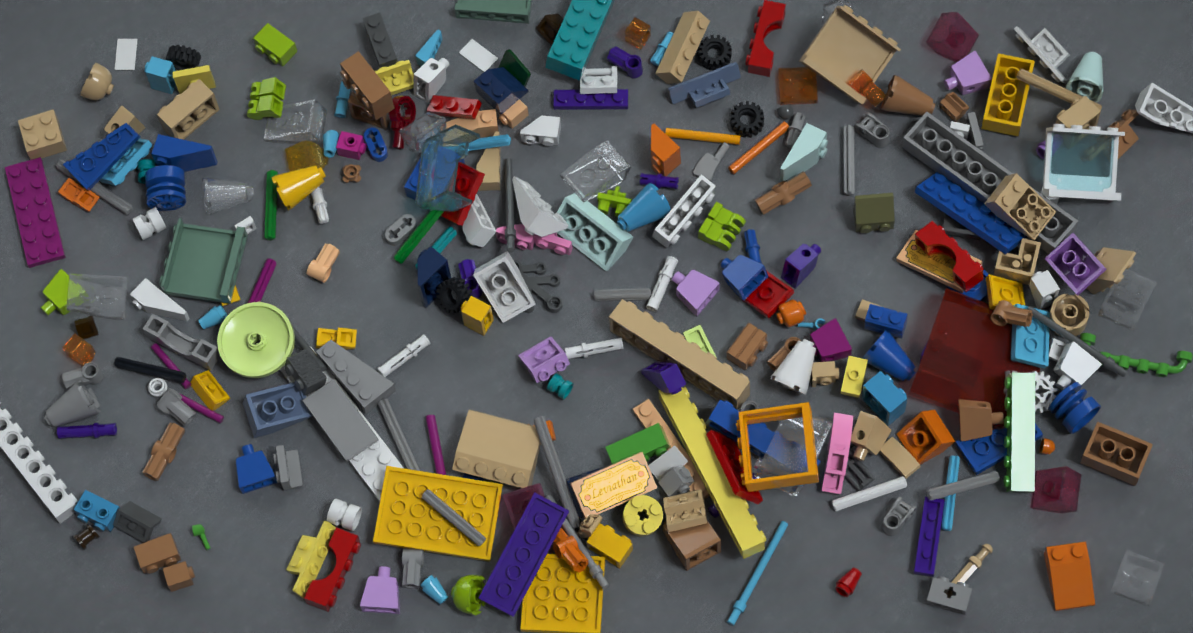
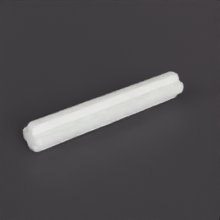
M902 476L832 501L833 509L839 511L906 488V479Z

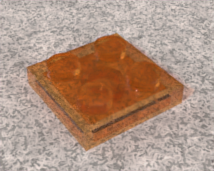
M808 67L779 68L780 105L818 103L815 72Z

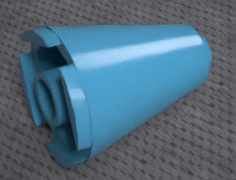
M647 184L618 216L617 223L623 231L629 232L663 219L671 211L667 199L663 194L659 195L656 192L659 189L654 184Z

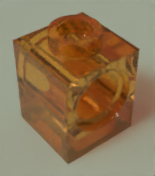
M634 17L625 30V41L640 50L651 36L650 25Z
M74 334L62 347L66 355L81 366L91 362L96 353L93 346L77 334Z

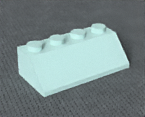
M577 192L566 196L557 211L569 225L567 229L557 233L564 239L572 241L574 247L605 271H608L626 252L633 239L630 233L626 230L623 231L617 223Z

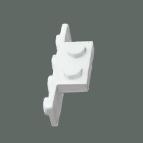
M1016 26L1014 28L1017 32L1015 36L1022 43L1026 42L1029 45L1027 49L1034 56L1038 55L1041 58L1040 64L1045 69H1051L1053 72L1051 76L1058 83L1062 81L1066 84L1068 80L1057 68L1070 54L1046 28L1031 40L1022 29Z

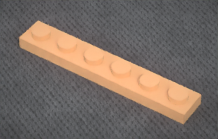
M648 399L633 408L634 414L645 429L659 423L664 429L671 448L676 446L688 460L684 467L689 470L694 480L689 486V492L702 489L704 499L710 496L689 455L651 401Z

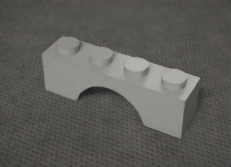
M155 314L151 315L143 327V331L148 339L212 371L220 358L218 347L203 339L197 340L183 334L168 321Z

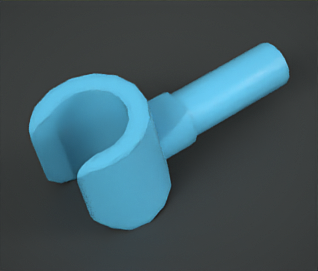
M819 318L815 323L801 322L798 324V327H809L816 331L820 328L817 324H824L825 320Z

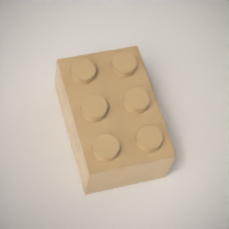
M199 79L191 83L182 94H178L170 104L162 107L157 116L163 131L169 137L184 140L220 109L214 93Z

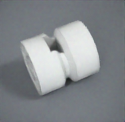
M156 207L147 211L145 216L141 214L132 219L143 240L151 237L153 232L159 233L167 229Z
M336 498L329 508L327 521L336 526L342 524L343 528L354 531L359 524L362 507L354 504L347 506L345 501Z

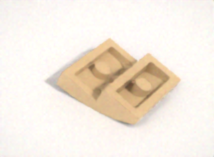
M702 489L663 498L669 532L707 523Z

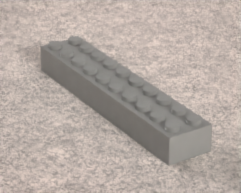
M928 112L903 137L902 148L983 203L987 201L1005 176L1013 174ZM1032 188L1056 211L1037 238L1033 240L1041 242L1040 248L1050 254L1076 231L1078 220Z

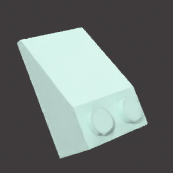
M806 123L780 168V182L788 181L799 173L807 171L816 165L820 158L823 159L828 150L826 148L828 140H826L827 132Z

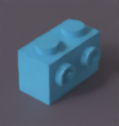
M85 490L74 511L77 514V519L84 523L89 521L94 524L93 526L102 532L104 530L111 532L114 528L113 523L117 510L120 507Z

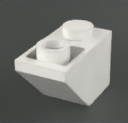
M540 116L520 131L521 142L526 144L539 143L545 146L558 145L561 130L560 117Z

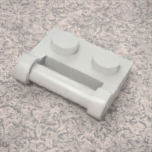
M612 66V68H585L580 79V94L617 93V66Z

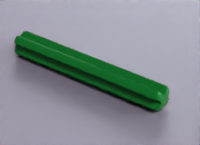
M274 170L267 172L264 237L270 241L276 238L277 185L273 183L271 177L278 175V172Z
M439 200L395 254L394 259L402 264L446 210L447 205Z

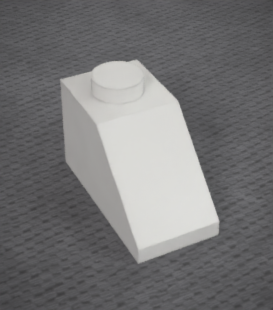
M1048 270L1044 272L1039 271L1031 277L1029 287L1037 309L1043 310L1051 306L1058 297L1060 288Z

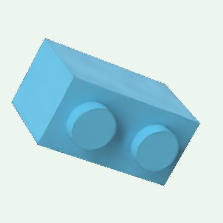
M152 56L144 69L151 88L173 94L176 87L172 73L176 71L173 62Z

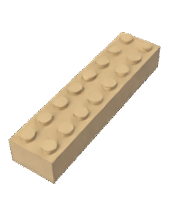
M622 299L609 316L610 331L621 337L655 361L676 363L686 381L717 401L726 400L733 404V408L739 409L750 396V381L746 375L736 373L729 364H722L713 354L705 353L696 343L688 342L679 332L674 333L665 323L654 320L648 312L638 310L634 303L626 302Z

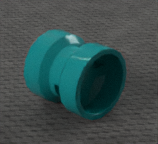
M143 159L137 162V169L139 170L138 181L140 183L146 184V171L156 167L155 161L152 159Z
M556 373L548 383L547 390L557 393L558 397L564 400L570 394L574 383L569 380L565 381L561 375Z

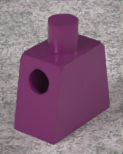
M836 318L810 334V341L814 343L813 347L816 348L815 355H817L820 362H830L851 356L852 348Z

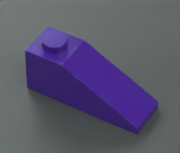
M656 361L640 370L663 393L676 394L682 390L681 387L686 385L676 363Z

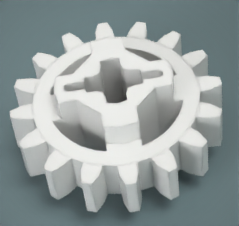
M1037 371L1030 372L1035 373V391L1041 392L1039 394L1035 393V412L1039 414L1043 413V411H1049L1048 407L1056 397L1054 392L1058 391L1057 388H1053L1055 381L1050 382V375L1044 376L1043 371L1038 373Z

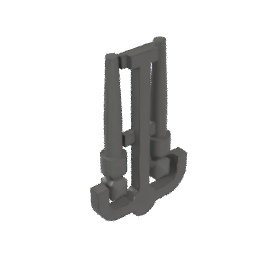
M850 441V448L855 445ZM849 448L848 457L852 460L849 461L848 459L846 469L850 468L862 483L858 485L847 470L845 477L858 491H861L870 482L874 481L875 478L860 460L853 457L855 452ZM827 450L825 451V453H824V455H823V460H824L825 463H826L827 453H828ZM854 463L869 477L867 480L855 468Z

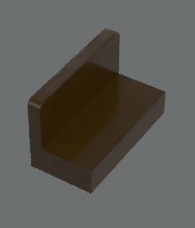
M559 14L545 15L536 27L551 46L564 20Z

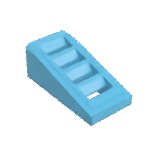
M439 29L436 30L416 54V61L419 66L424 65L430 58H435L443 40Z

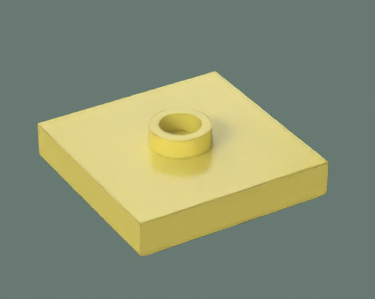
M209 65L172 72L179 94H182L191 83L199 79L209 89L216 88Z

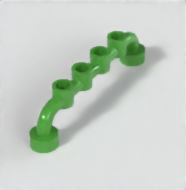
M1081 333L1080 339L1091 346L1095 345L1096 336L1090 333ZM1178 351L1176 360L1179 361V364L1177 366H1170L1167 363H1154L1146 359H1132L1124 355L1116 356L1108 352H1100L1107 358L1111 357L1114 359L1115 363L1125 370H1128L1129 366L1137 367L1136 372L1147 374L1148 369L1155 370L1156 376L1167 377L1168 373L1177 374L1182 372L1186 368L1187 363L1192 362L1193 357L1191 352Z

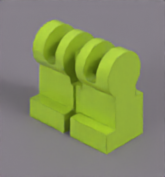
M276 77L252 83L251 90L253 92L250 93L251 100L248 104L250 109L247 110V117L254 120H261L264 117L271 116L281 118L283 108L281 100H284L286 85Z
M716 201L708 214V218L705 219L698 231V239L711 245L714 244L724 251H729L732 246L730 242L736 240L735 235L740 233L741 229L739 227H743L746 220L739 214L725 209L722 204Z

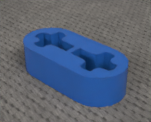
M373 127L366 129L364 139L371 157L377 162L384 161L388 156V152L379 130ZM371 134L375 136L376 142H373L370 138ZM376 147H379L382 152L381 155H378L376 152Z

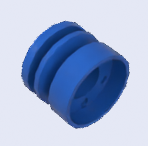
M162 165L146 171V203L151 209L156 207L158 211H170L179 209L186 204L185 172L183 169L171 165Z
M1075 382L1063 389L1048 407L1052 414L1056 413V419L1066 416L1062 425L1071 434L1082 429L1101 409V405L1092 396L1083 400L1087 391L1086 389L1081 390L1082 385L1079 382Z

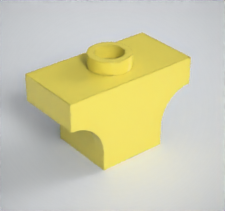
M853 356L848 357L840 394L860 398L865 379L867 359Z

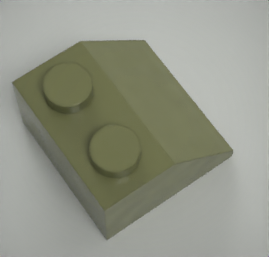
M893 193L855 196L853 213L856 232L869 233L875 230L886 232L894 229Z

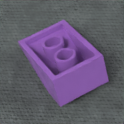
M1074 233L1044 258L1077 296L1107 270Z

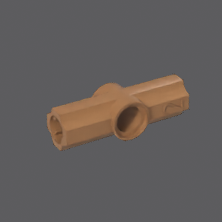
M803 171L788 181L785 180L771 188V191L757 198L755 202L764 215L779 205L791 202L796 195L810 188L812 184Z
M169 423L162 438L155 442L151 451V458L142 472L143 475L154 481L159 480L167 464L171 463L176 455V447L185 433L184 428L175 423Z

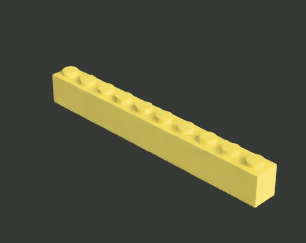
M681 387L682 390L673 395L659 390V400L742 558L745 559L765 550L766 537L762 530H758L756 526L758 523L754 514L750 515L747 510L749 505L746 499L734 494L706 435V424L702 418L699 419L695 403H691L689 400L690 395L687 388Z

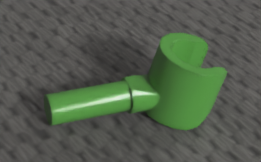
M201 524L193 525L194 536L200 535L206 550L211 549L206 539L204 527Z

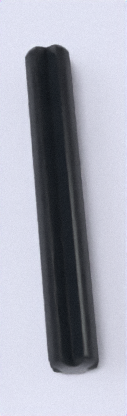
M122 357L115 358L114 366L117 368L184 383L186 380V373Z

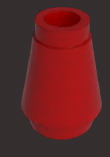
M853 567L836 582V592L843 597L852 595L862 573Z

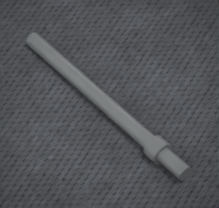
M547 495L545 497L546 499L556 503L552 495ZM565 519L562 527L568 536L572 535L576 539L580 551L588 559L589 573L593 579L598 581L603 590L607 589L610 585L603 576L602 569L599 565H596L568 520Z

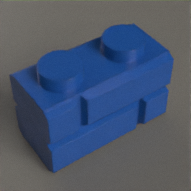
M870 304L865 318V329L879 333L887 330L892 336L902 338L908 314L898 313L896 310Z

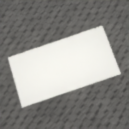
M137 39L117 40L115 70H135Z
M473 39L459 52L484 72L498 59Z
M673 446L648 466L651 473L660 481L673 467L684 466L688 463V460L676 446Z

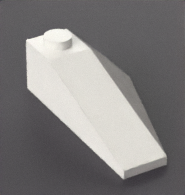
M1154 83L1149 84L1141 91L1135 104L1138 114L1153 123L1193 133V107Z
M515 176L512 178L520 220L525 226L524 230L527 233L543 237L568 228L569 225L557 212L554 214L550 210L552 206L541 199V195L529 183Z

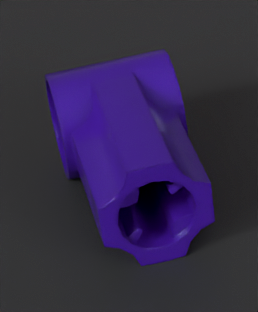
M616 46L609 51L607 56L608 62L626 71L627 75L631 78H638L642 75L643 66L639 56L630 55Z
M469 259L462 260L458 264L461 278L465 280L464 284L468 283L470 285L468 290L470 287L476 286L470 295L478 299L482 295V289L473 275L476 269L475 261Z

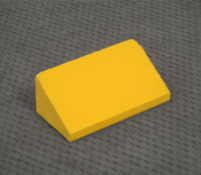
M209 370L193 376L191 387L208 409L214 411L230 400L229 395Z

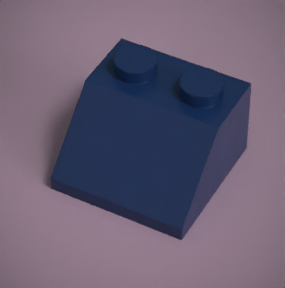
M504 67L487 69L474 80L476 92L496 109L500 115L528 93V89Z

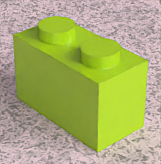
M269 23L253 38L255 49L261 54L265 53L268 55V58L274 64L278 63L284 66L297 52L295 42Z

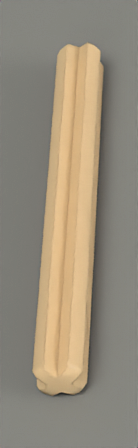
M1024 69L1019 70L1017 73V79L1071 104L1076 99L1083 98V96ZM1090 100L1101 111L1102 105Z

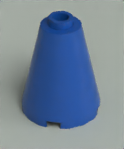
M887 330L883 332L862 357V359L868 360V364L901 381L905 379L909 381L916 373L914 371L916 366Z

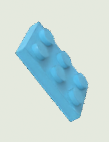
M139 138L100 179V182L114 186L121 184L125 180L127 173L137 167V162L149 154V149L153 144L149 140Z
M1021 304L1013 305L1014 307L1022 309H1027L1029 307ZM1036 309L1050 319V312ZM1032 317V323L1029 327L1012 324L1011 360L1040 368L1048 367L1049 327Z

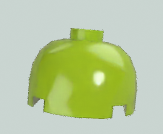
M466 575L461 577L453 586L451 595L458 610L470 615H478L482 612L479 609L481 605L485 606L486 602L478 598L486 585L483 581L486 579L483 576Z

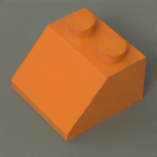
M652 124L651 168L656 174L667 176L681 164L680 147L656 124Z
M935 409L920 412L897 433L906 450L920 465L943 453L955 442Z

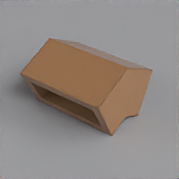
M954 92L947 94L940 101L939 105L954 122L963 117L969 109V106Z

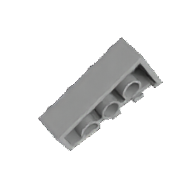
M328 341L316 351L317 356L365 414L374 409L380 400L389 397L396 391L393 382L334 341Z

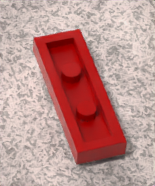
M433 95L427 112L430 115L476 119L482 103L478 99Z

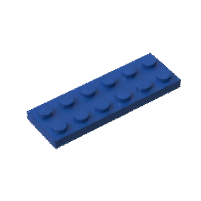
M938 172L919 184L915 189L916 194L1004 254L1018 246L1022 238H1027L1026 235L998 218L975 196L969 194Z

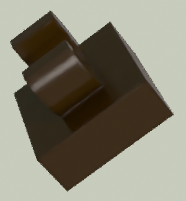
M93 316L74 321L80 340L99 335Z

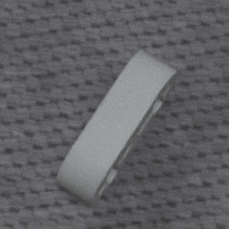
M409 214L401 216L386 230L385 237L387 243L392 246L399 245L413 233L417 226L415 218ZM406 221L409 223L411 221V226H405L404 222ZM391 234H393V235H396V234H397V237H398V238H396V239H395L394 237L391 238L390 235H391Z

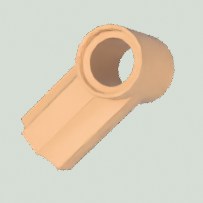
M325 243L316 260H312L309 264L306 274L325 283L330 276L331 267L340 253L339 249L332 244Z

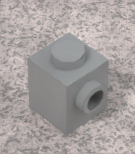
M679 466L673 467L658 483L667 496L670 497L689 491V486L694 480L687 468Z

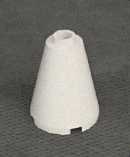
M803 339L802 342L798 341L770 379L776 383L780 382L781 385L792 391L806 395L816 348L813 347L814 343Z

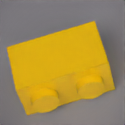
M472 296L462 304L461 313L464 326L484 336L494 321L491 306Z
M599 524L586 542L589 550L605 557V560L619 569L633 551L632 541L625 535L620 536L616 534L615 530L609 525Z

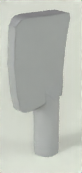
M723 142L715 156L706 153L696 165L693 174L696 177L703 175L711 182L717 167L721 163V159L730 147L729 144Z

